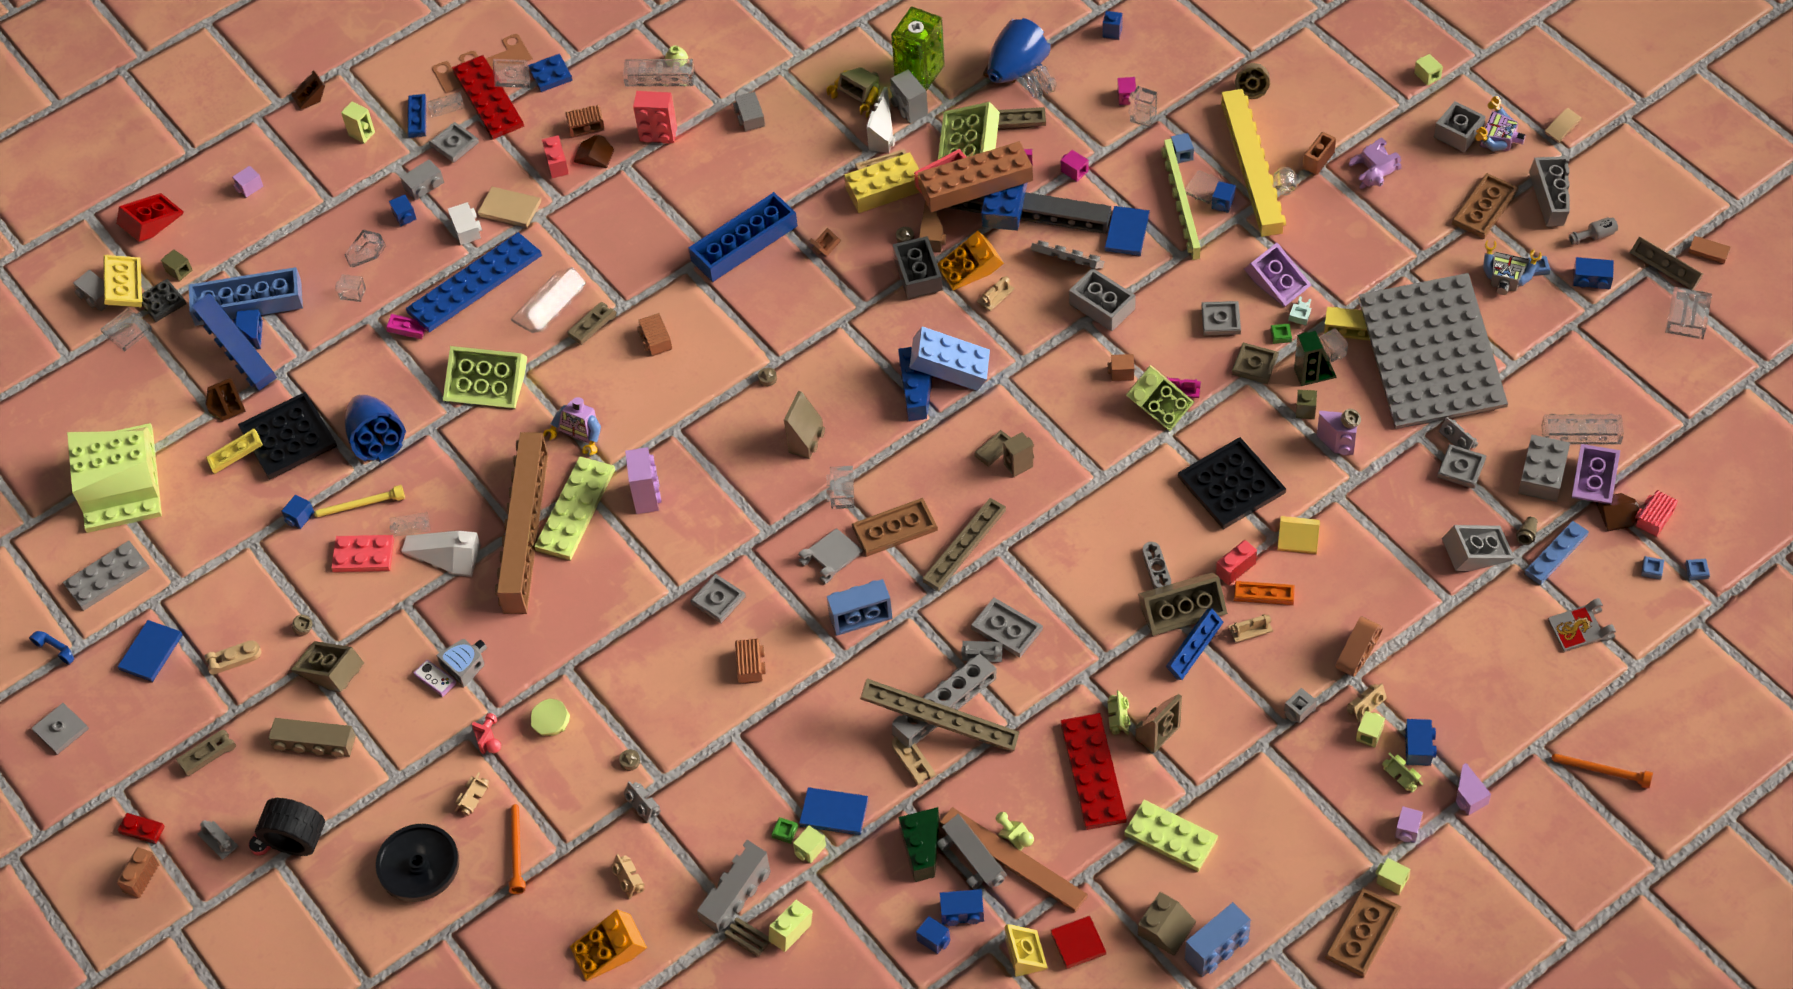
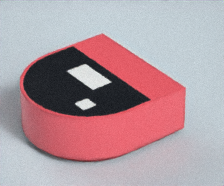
M255 834L248 844L251 852L257 856L266 854L271 848L261 842Z

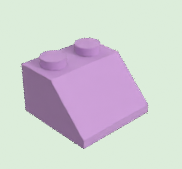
M1319 410L1317 437L1334 453L1354 455L1357 427L1354 429L1346 428L1341 422L1342 413Z

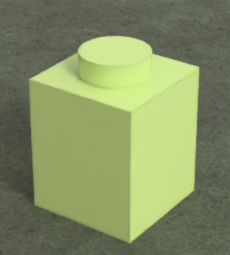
M1428 54L1416 61L1414 74L1428 86L1441 79L1443 66L1433 56Z
M1365 711L1357 731L1356 741L1376 747L1384 728L1385 718L1377 713Z
M808 825L793 842L795 855L800 860H806L811 864L826 847L825 836Z
M1387 858L1385 863H1380L1375 874L1378 875L1376 883L1399 895L1409 879L1411 869Z

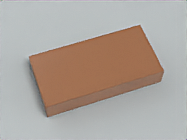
M1694 236L1688 253L1725 264L1731 247Z

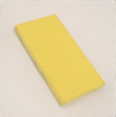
M104 255V305L142 307L140 258Z

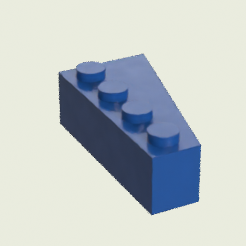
M912 347L899 348V364L908 421L927 419L933 376L909 368Z

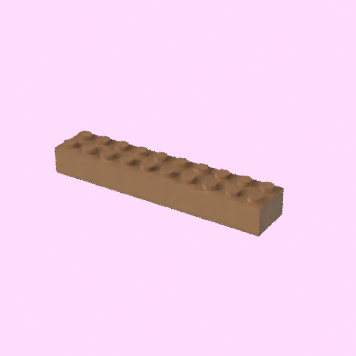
M520 432L519 440H516L517 455H514L513 458L515 471L511 473L513 485L509 488V498L511 499L510 503H507L508 519L504 521L506 534L502 536V546L504 549L500 551L501 568L497 570L499 584L495 585V595L498 596V604L502 607L504 614H527L535 557L534 546L537 542L548 461V451L543 432Z

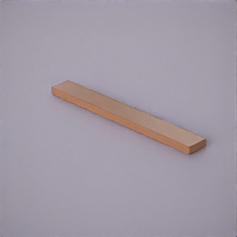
M952 807L940 821V825L944 826L959 814L999 864L1075 913L1088 897L1087 893Z

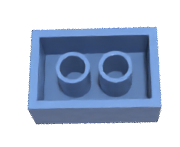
M883 579L874 580L861 586H854L842 592H834L827 596L829 617L836 636L893 619L891 599Z
M1232 902L1186 941L1185 960L1202 977L1207 973H1213L1222 960H1228L1233 955L1235 949L1238 947L1242 948L1249 941L1251 919Z

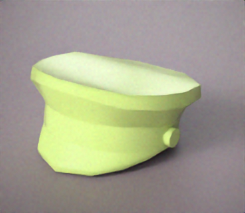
M549 698L533 708L531 727L542 736L558 735L565 731L570 715L562 701Z

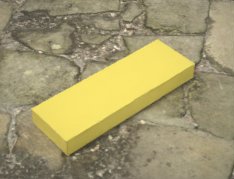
M252 429L207 456L206 459L212 472L216 474L263 444L257 431Z

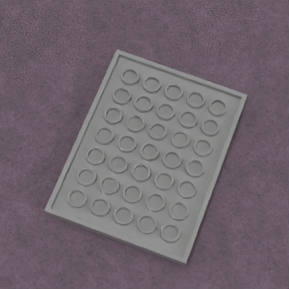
M1469 273L1359 294L1358 299L1395 429L1445 420L1446 417L1450 419L1506 408L1508 406Z

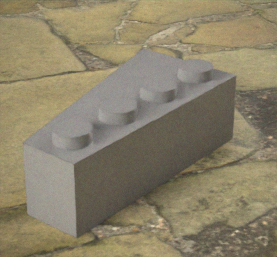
M1569 156L1534 157L1529 170L1546 227L1564 226L1570 212L1568 193Z
M746 840L743 844V847H745L743 853L740 856L736 854L732 860L733 865L729 873L724 872L719 878L718 888H712L697 910L699 920L718 933L730 924L734 914L742 910L744 902L756 893L759 884L762 881H766L770 875L767 852L749 840Z

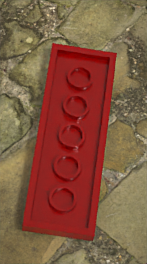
M484 55L452 67L456 78L492 139L525 127L523 120Z
M1097 713L1061 720V728L1086 830L1127 823L1101 714Z

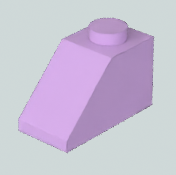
M1465 763L1460 774L1456 803L1469 816L1489 804L1491 793L1467 763Z

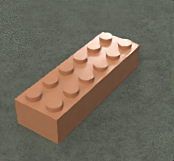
M1020 141L918 172L919 188L930 212L1033 181V166Z

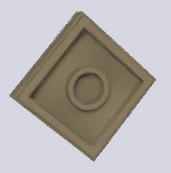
M1243 342L1231 375L1268 384L1279 352Z

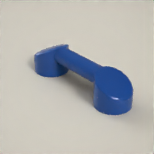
M36 631L29 637L40 648L45 643H48L61 651L58 657L67 665L74 661V656L69 647L49 634Z

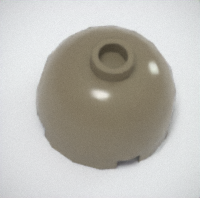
M1248 63L1242 66L1235 78L1236 90L1243 89L1244 95L1249 96V99H1257L1264 96L1270 87L1269 72L1264 66L1257 63Z

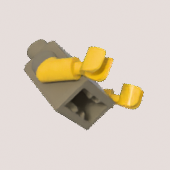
M860 67L843 71L834 82L835 84L829 85L826 88L828 96L831 94L832 99H835L838 96L837 89L862 103L866 102V104L860 106V115H862L863 111H866V118H868L871 114L870 106H873L879 94V75L876 72L870 73Z

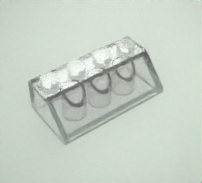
M573 267L556 272L511 318V321L531 333L543 332L549 326L547 323L550 320L556 319L560 315L559 311L569 306L572 302L571 299L583 291L582 287L586 282Z

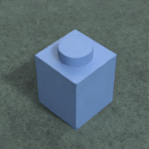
M1189 134L1171 136L1177 162L1192 161L1194 158V147Z

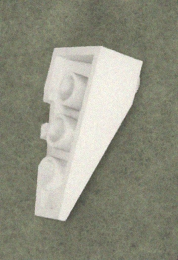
M887 87L883 88L879 101L875 104V111L871 112L867 124L869 151L889 153L891 146L894 147L895 145Z
M449 531L407 535L402 548V554L421 562L430 563L437 569L442 568L451 575L472 577L481 544L477 532Z

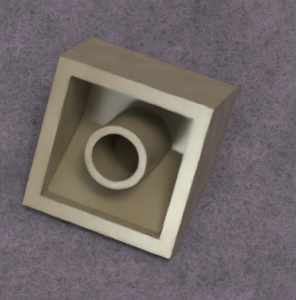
M1159 892L1138 923V936L1175 956L1196 924V921L1178 901Z

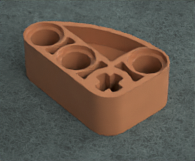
M1361 616L1335 668L1355 677L1374 649L1383 630L1381 625Z

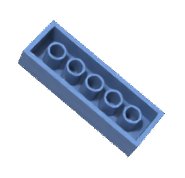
M297 267L189 285V310L195 326L204 325L205 323L203 321L199 322L193 315L195 310L192 305L208 293L213 296L231 320L236 319L237 311L259 309L260 314L265 315L303 308L302 283Z

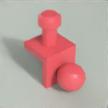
M488 713L485 716L486 720L483 725L473 722L472 727L480 752L485 754L488 751L495 754L500 751L501 743L498 739L494 738L490 727L496 723L497 717L492 713Z

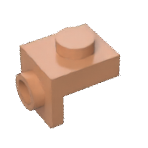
M826 228L816 241L812 238L809 241L813 244L811 248L819 255L822 252L828 256L840 243L841 239L830 229Z

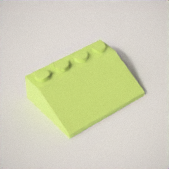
M990 102L944 111L938 160L958 149L966 157L995 149L1000 112Z
M450 346L443 401L515 409L525 376L527 356L522 353Z

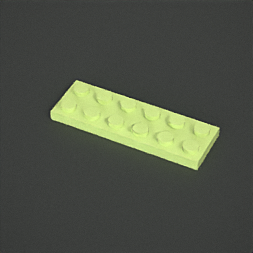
M579 457L534 546L535 551L571 561L615 471L614 465Z

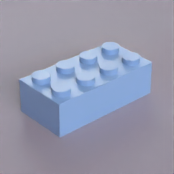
M922 326L913 337L909 368L978 391L987 380L990 349Z

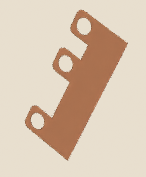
M518 34L510 35L502 40L507 48L506 51L486 58L495 74L533 59ZM515 37L518 39V42L515 45H509L507 40ZM469 51L467 53L460 55L459 58L461 62L464 63L466 62L464 60V57L466 55L472 54L476 58L478 57L477 53L475 51ZM444 61L433 66L432 69L446 93L462 87L449 62ZM440 65H446L448 70L444 73H439L437 68Z

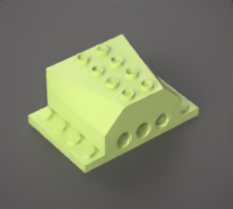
M151 423L116 431L67 432L72 493L83 512L84 528L87 533L162 516L154 435Z

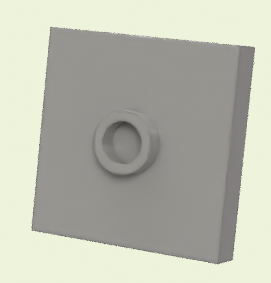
M453 122L429 143L432 148L454 163L478 144L479 140L456 122Z
M1239 301L1201 302L1203 336L1241 334Z
M1449 444L1437 478L1475 489L1486 460V455Z
M715 574L690 601L693 606L719 623H722L746 597V594Z
M64 703L32 727L33 732L57 755L89 729Z

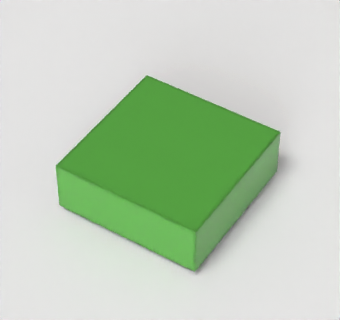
M1289 324L1271 325L1270 330L1273 344L1292 342Z
M779 817L771 836L774 839L791 844L799 825L796 822Z

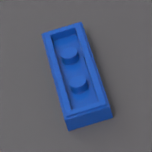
M408 95V137H425L426 95Z

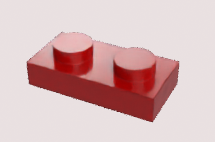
M126 813L118 828V832L122 835L156 844L165 826L161 822Z

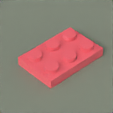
M393 535L336 536L332 571H390L394 545Z

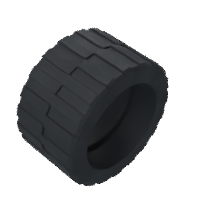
M271 798L265 804L255 829V835L265 845L289 855L308 856L313 854L325 825V819L317 810L304 803L287 798Z

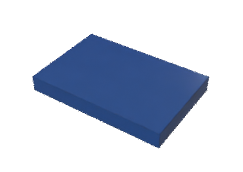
M1114 206L1105 251L1141 256L1150 210Z
M147 620L119 663L118 669L153 682L183 636L182 632Z
M808 787L800 819V827L807 828L809 825L814 829L861 835L868 796Z

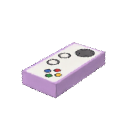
M426 660L414 672L416 678L442 697L457 684L455 679L429 660Z

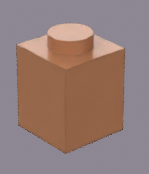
M1134 354L1111 355V362L1107 363L1108 374H1111L1112 381L1134 380Z

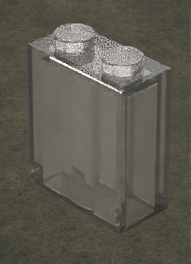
M1674 287L1665 333L1703 339L1707 328L1712 293Z

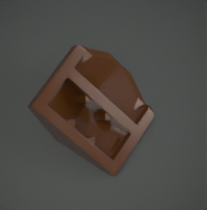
M312 71V74L299 85L297 90L291 93V96L302 110L321 102L325 84L315 71Z
M594 135L581 142L573 161L574 163L607 168L614 153V148L605 137Z
M232 378L207 388L205 404L209 413L214 417L225 421L246 412Z
M1618 493L1613 494L1612 504L1596 502L1607 532L1633 527L1635 516L1639 510L1636 499Z

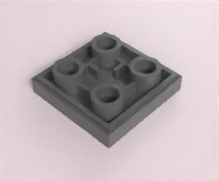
M168 279L142 293V306L155 322L187 304Z

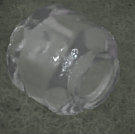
M1281 167L1273 174V187L1276 188L1277 192H1280L1281 195H1289L1297 188V175L1291 168Z

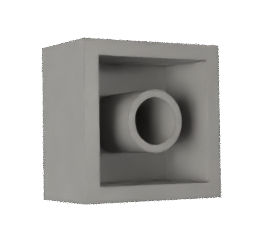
M909 70L890 78L891 103L895 108L899 109L903 118L912 123L928 115L927 91Z
M1454 101L1436 122L1434 138L1465 153L1476 140V130L1484 127L1486 116Z

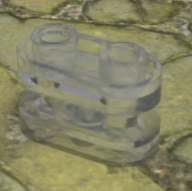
M1039 64L1033 70L1034 72L1030 71L1022 77L1023 83L1035 99L1043 96L1042 90L1049 94L1054 92L1055 87H1057L1054 77L1051 78L1047 67Z

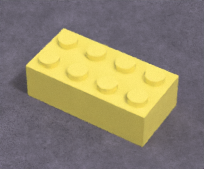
M909 152L845 174V188L858 213L919 193L920 191L915 186L914 172L919 170Z

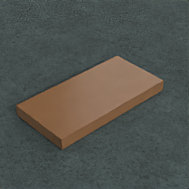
M1486 173L1452 220V225L1485 239L1517 194L1519 187Z
M923 498L852 523V528L866 557L938 531V527Z
M1362 888L1330 946L1325 959L1364 978L1397 918L1401 906Z

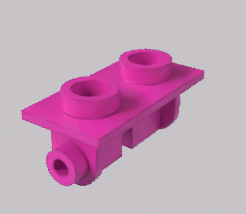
M1167 376V379L1188 397L1199 398L1201 381H1197V379L1180 380L1179 378H1169Z

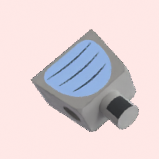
M462 639L438 653L437 658L440 666L465 687L484 666L485 663L481 653L487 649V646L482 640H478L475 644L471 645L465 639Z

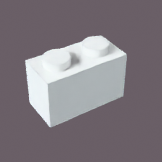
M468 202L448 208L451 222L461 245L481 239L479 231H482L480 222L479 220L475 221V218H477L474 208L470 209Z

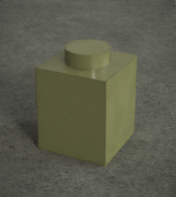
M175 249L161 259L165 271L178 281H181L193 271L189 260Z
M1298 389L1296 418L1315 419L1317 391Z

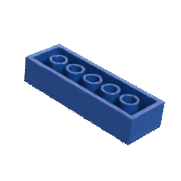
M773 192L688 247L691 262L714 282L798 226L796 212Z

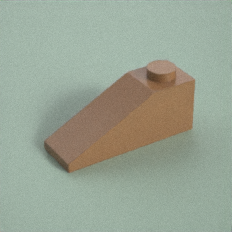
M925 201L919 238L928 236L933 252H941L942 245H946V234H943V227L936 212H930Z

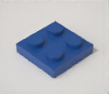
M560 53L528 65L529 71L541 92L573 81L572 75Z

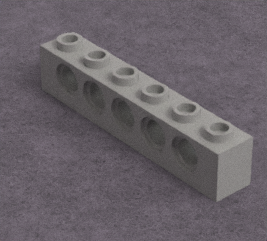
M978 654L975 658H970L964 667L960 670H955L949 679L940 682L934 691L927 693L923 698L959 710L996 680L997 668L981 654ZM903 715L898 716L893 721L892 735L896 736L904 746L912 748L914 743L917 744L938 726Z

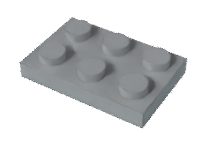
M993 598L972 623L971 629L992 642H1002V648L1020 658L1041 633L1043 626L1000 600Z

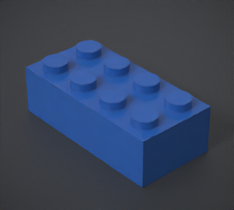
M1027 183L986 195L981 213L982 227L1018 231Z

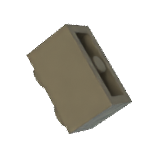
M1023 432L1003 442L1004 465L1013 477L1033 467L1034 444Z

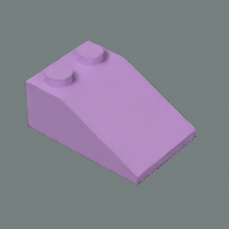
M1275 243L1244 268L1256 285L1284 307L1311 286L1310 282L1278 243Z
M1581 444L1572 498L1612 504L1620 450Z

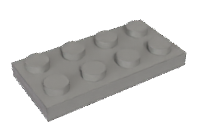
M127 541L65 580L63 584L84 611L149 570L150 567L132 543Z

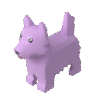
M1382 137L1373 144L1367 145L1361 154L1350 159L1349 166L1364 163L1369 168L1358 178L1363 180L1359 186L1360 189L1375 185L1381 187L1384 183V176L1401 169V156L1397 152L1388 155L1384 148L1387 142Z

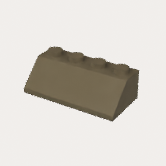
M1213 572L1138 594L1142 613L1152 636L1195 624L1204 612L1210 608L1218 616L1228 614L1219 576Z

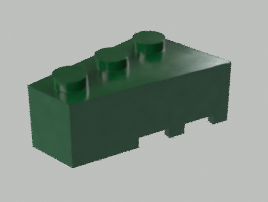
M1316 331L1297 335L1294 370L1301 386L1337 378Z
M939 807L898 817L900 832L915 882L934 878L936 874L940 819Z

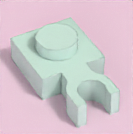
M1299 297L1298 304H1293L1288 321L1306 325L1312 309L1309 308L1311 299L1304 303L1301 301L1302 297Z

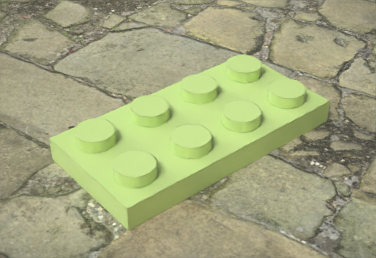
M1143 800L1124 832V836L1199 872L1218 840V835L1146 800Z

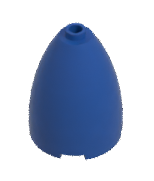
M1011 19L1002 29L991 49L988 61L989 79L995 83L1013 81L1023 77L1039 66L1047 58L1051 49L1050 43H1047L1043 36L1044 31L1028 19Z
M357 395L349 402L345 414V430L354 454L364 461L377 459L382 461L394 456L403 446L402 442L406 433L405 427L398 415L386 403L373 396ZM375 432L381 435L385 443L383 446L380 443Z

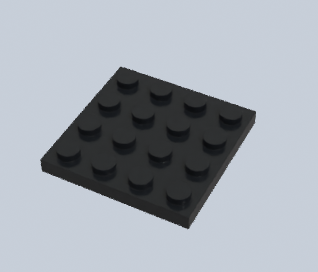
M306 392L238 424L243 435L252 429L257 431L263 445L254 450L253 453L269 480L337 447L334 438Z
M1241 437L1178 472V478L1223 530L1286 493L1284 485Z

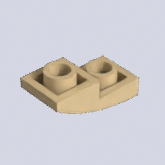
M1567 108L1545 130V134L1557 143H1560L1582 118Z

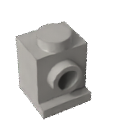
M1301 688L1285 702V716L1290 721L1296 720L1300 723L1311 712L1315 711L1317 700Z

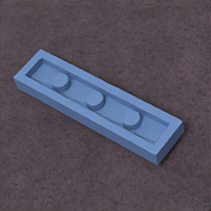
M1572 521L1525 570V575L1541 585L1588 536L1589 531Z

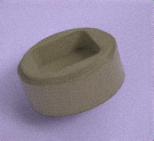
M909 227L899 228L896 232L898 243L913 240L914 231Z
M772 368L761 369L758 373L759 383L763 386L775 384L777 381L776 371Z
M1347 409L1341 415V422L1346 428L1354 429L1360 424L1361 417L1356 410Z
M306 615L296 616L292 622L293 631L298 635L308 634L313 625L312 620Z
M628 749L621 753L619 760L623 769L631 771L640 765V757L637 751Z

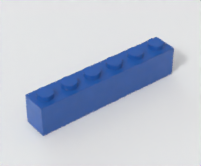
M210 293L192 305L195 310L193 313L195 318L199 322L203 321L205 323L203 327L209 335L214 334L216 344L220 348L224 347L226 349L224 353L230 361L235 360L237 363L235 367L241 374L245 373L247 375L246 381L251 387L256 386L260 391L277 378L273 370Z

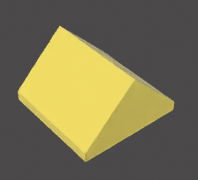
M1281 516L1277 550L1317 554L1320 520Z
M1009 924L1004 926L1005 941L1015 977L1046 970L1048 967L1037 930Z

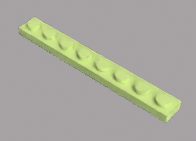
M1166 139L1164 140V147L1161 148L1162 157L1166 158L1165 169L1170 173L1168 174L1169 184H1173V198L1177 199L1176 210L1181 214L1179 215L1180 225H1184L1183 236L1184 239L1188 240L1187 251L1191 253L1193 260L1200 259L1201 247L1172 140Z

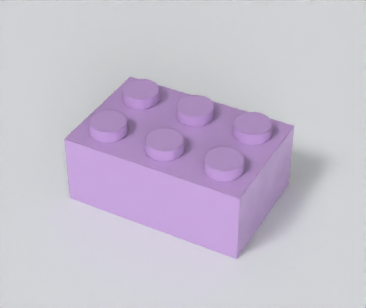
M648 447L626 450L628 478L636 514L659 511L658 503H662L654 455H650Z

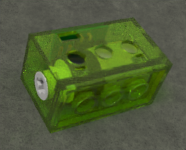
M911 6L891 34L894 76L909 70L927 91L945 66L942 17Z

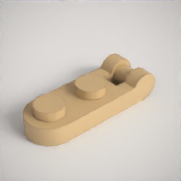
M247 641L216 653L209 652L204 658L206 663L209 664V673L215 675L258 659L261 655V648L256 641Z
M896 736L892 741L893 750L917 786L922 784L923 780L936 776L933 768L915 743L912 745V748H908ZM922 767L924 771L919 773L917 770Z

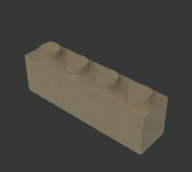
M274 718L268 739L272 748L278 751L292 750L297 753L310 752L316 755L329 754L335 757H350L356 735L352 726Z

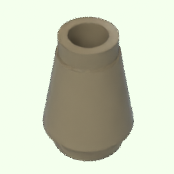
M1527 517L1518 529L1516 536L1519 543L1530 545L1535 541L1538 523L1536 518Z

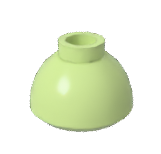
M674 45L670 47L665 55V64L670 68H682L688 63L687 53L679 46Z

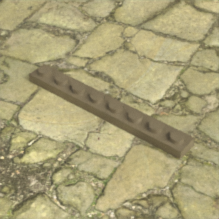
M866 679L860 697L861 700L1009 752L1015 750L1020 733L1019 731L870 679Z

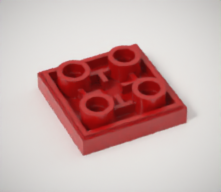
M1091 916L1051 929V935L1067 969L1106 955V949Z

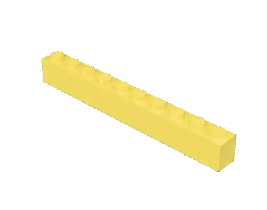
M1243 89L1222 92V109L1261 237L1283 234V226H1286V219L1284 215H1281L1280 201L1277 202L1276 199L1277 190L1272 186L1273 177L1272 174L1269 175L1268 173L1269 164L1268 161L1264 160L1265 152L1264 148L1260 147V135L1256 134V122L1252 121V109L1248 108V96L1244 95Z

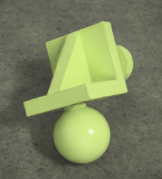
M1000 812L996 815V821L1004 827L998 834L1000 838L1009 839L1012 845L1020 851L1024 847H1029L1033 844L1034 836L1022 822L1009 821L1006 812Z

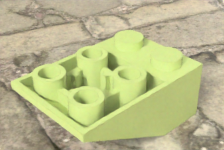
M1151 365L1126 393L1127 397L1169 431L1173 429L1194 403L1192 399Z

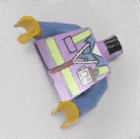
M1494 96L1488 102V108L1495 109V111H1492L1486 127L1477 129V134L1475 135V139L1481 141L1480 147L1489 148L1493 152L1509 151L1513 142L1523 145L1526 134L1517 132L1518 122L1513 120L1502 107H1499L1501 100L1498 96Z
M576 397L556 412L550 423L552 425L551 428L545 430L543 436L546 437L550 432L551 438L549 440L556 438V428H558V432L589 443V445L583 447L582 452L583 454H588L590 449L589 455H594L597 453L595 442L598 441L601 425L596 418L595 410L584 405L582 398Z

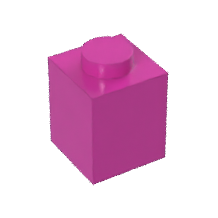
M1135 77L1117 78L1119 105L1136 104Z
M1071 150L1061 158V172L1076 182L1089 172V160L1074 150Z

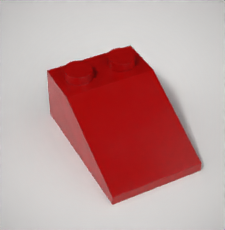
M162 193L119 206L116 224L138 242L156 236L182 216L184 211Z

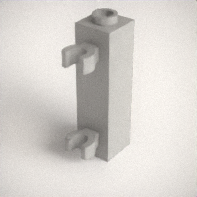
M959 814L942 826L948 835L940 839L937 844L945 852L955 843L978 872L966 881L973 890L977 889L984 881L992 888L993 886L1000 885L1005 880L1006 872Z

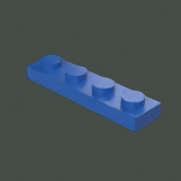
M1212 608L1204 612L1166 665V668L1177 680H1183L1224 623Z

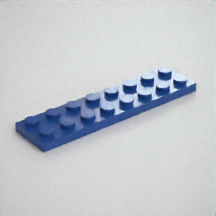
M518 232L406 307V311L430 333L542 256V253Z

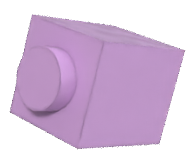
M251 166L233 176L235 190L239 194L242 193L246 198L264 187L260 175Z
M1402 806L1395 838H1399L1403 842L1415 843L1423 812Z

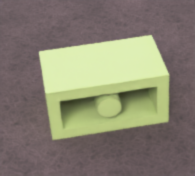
M353 101L343 109L341 114L348 136L365 143L375 133L368 109Z
M795 900L769 926L768 941L786 952L811 926L812 910L798 900Z

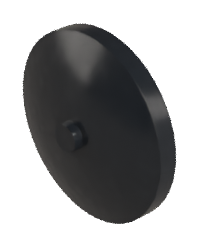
M431 824L409 825L397 830L384 841L377 854L376 873L383 888L393 897L409 902L428 900L447 889L456 877L460 862L459 852L453 838L440 827Z

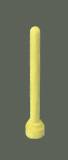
M402 485L394 486L389 492L316 510L314 516L322 517L389 499L404 500V490Z

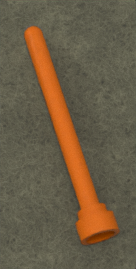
M1553 754L1551 757L1552 761L1638 781L1637 784H1641V787L1650 789L1653 772L1650 771L1636 773L1559 754Z
M513 804L511 806L513 877L509 882V892L518 895L524 893L526 888L525 881L521 877L519 806Z

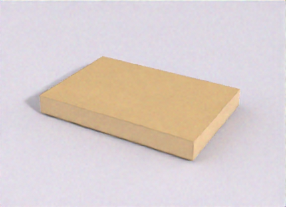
M491 187L478 211L479 217L528 228L541 203V199L531 195Z

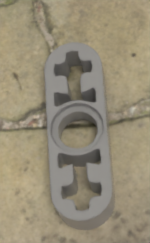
M1147 542L1143 546V558L1153 588L1163 587L1159 583V577L1161 576L1165 584L1164 586L1170 585L1171 578L1160 546L1156 542ZM1152 549V551L1154 552V558H1152L1151 552L1148 550ZM1154 564H1159L1162 566V569L1155 571L1151 567Z

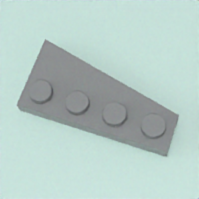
M1041 240L1031 245L1030 250L1050 256H1058V258L1064 260H1074L1075 263L1090 265L1091 268L1097 269L1104 266L1105 261L1100 260V256L1090 254L1088 257L1084 256L1082 251L1074 249L1072 252L1065 251L1066 247L1055 245V248L1050 247L1048 242Z

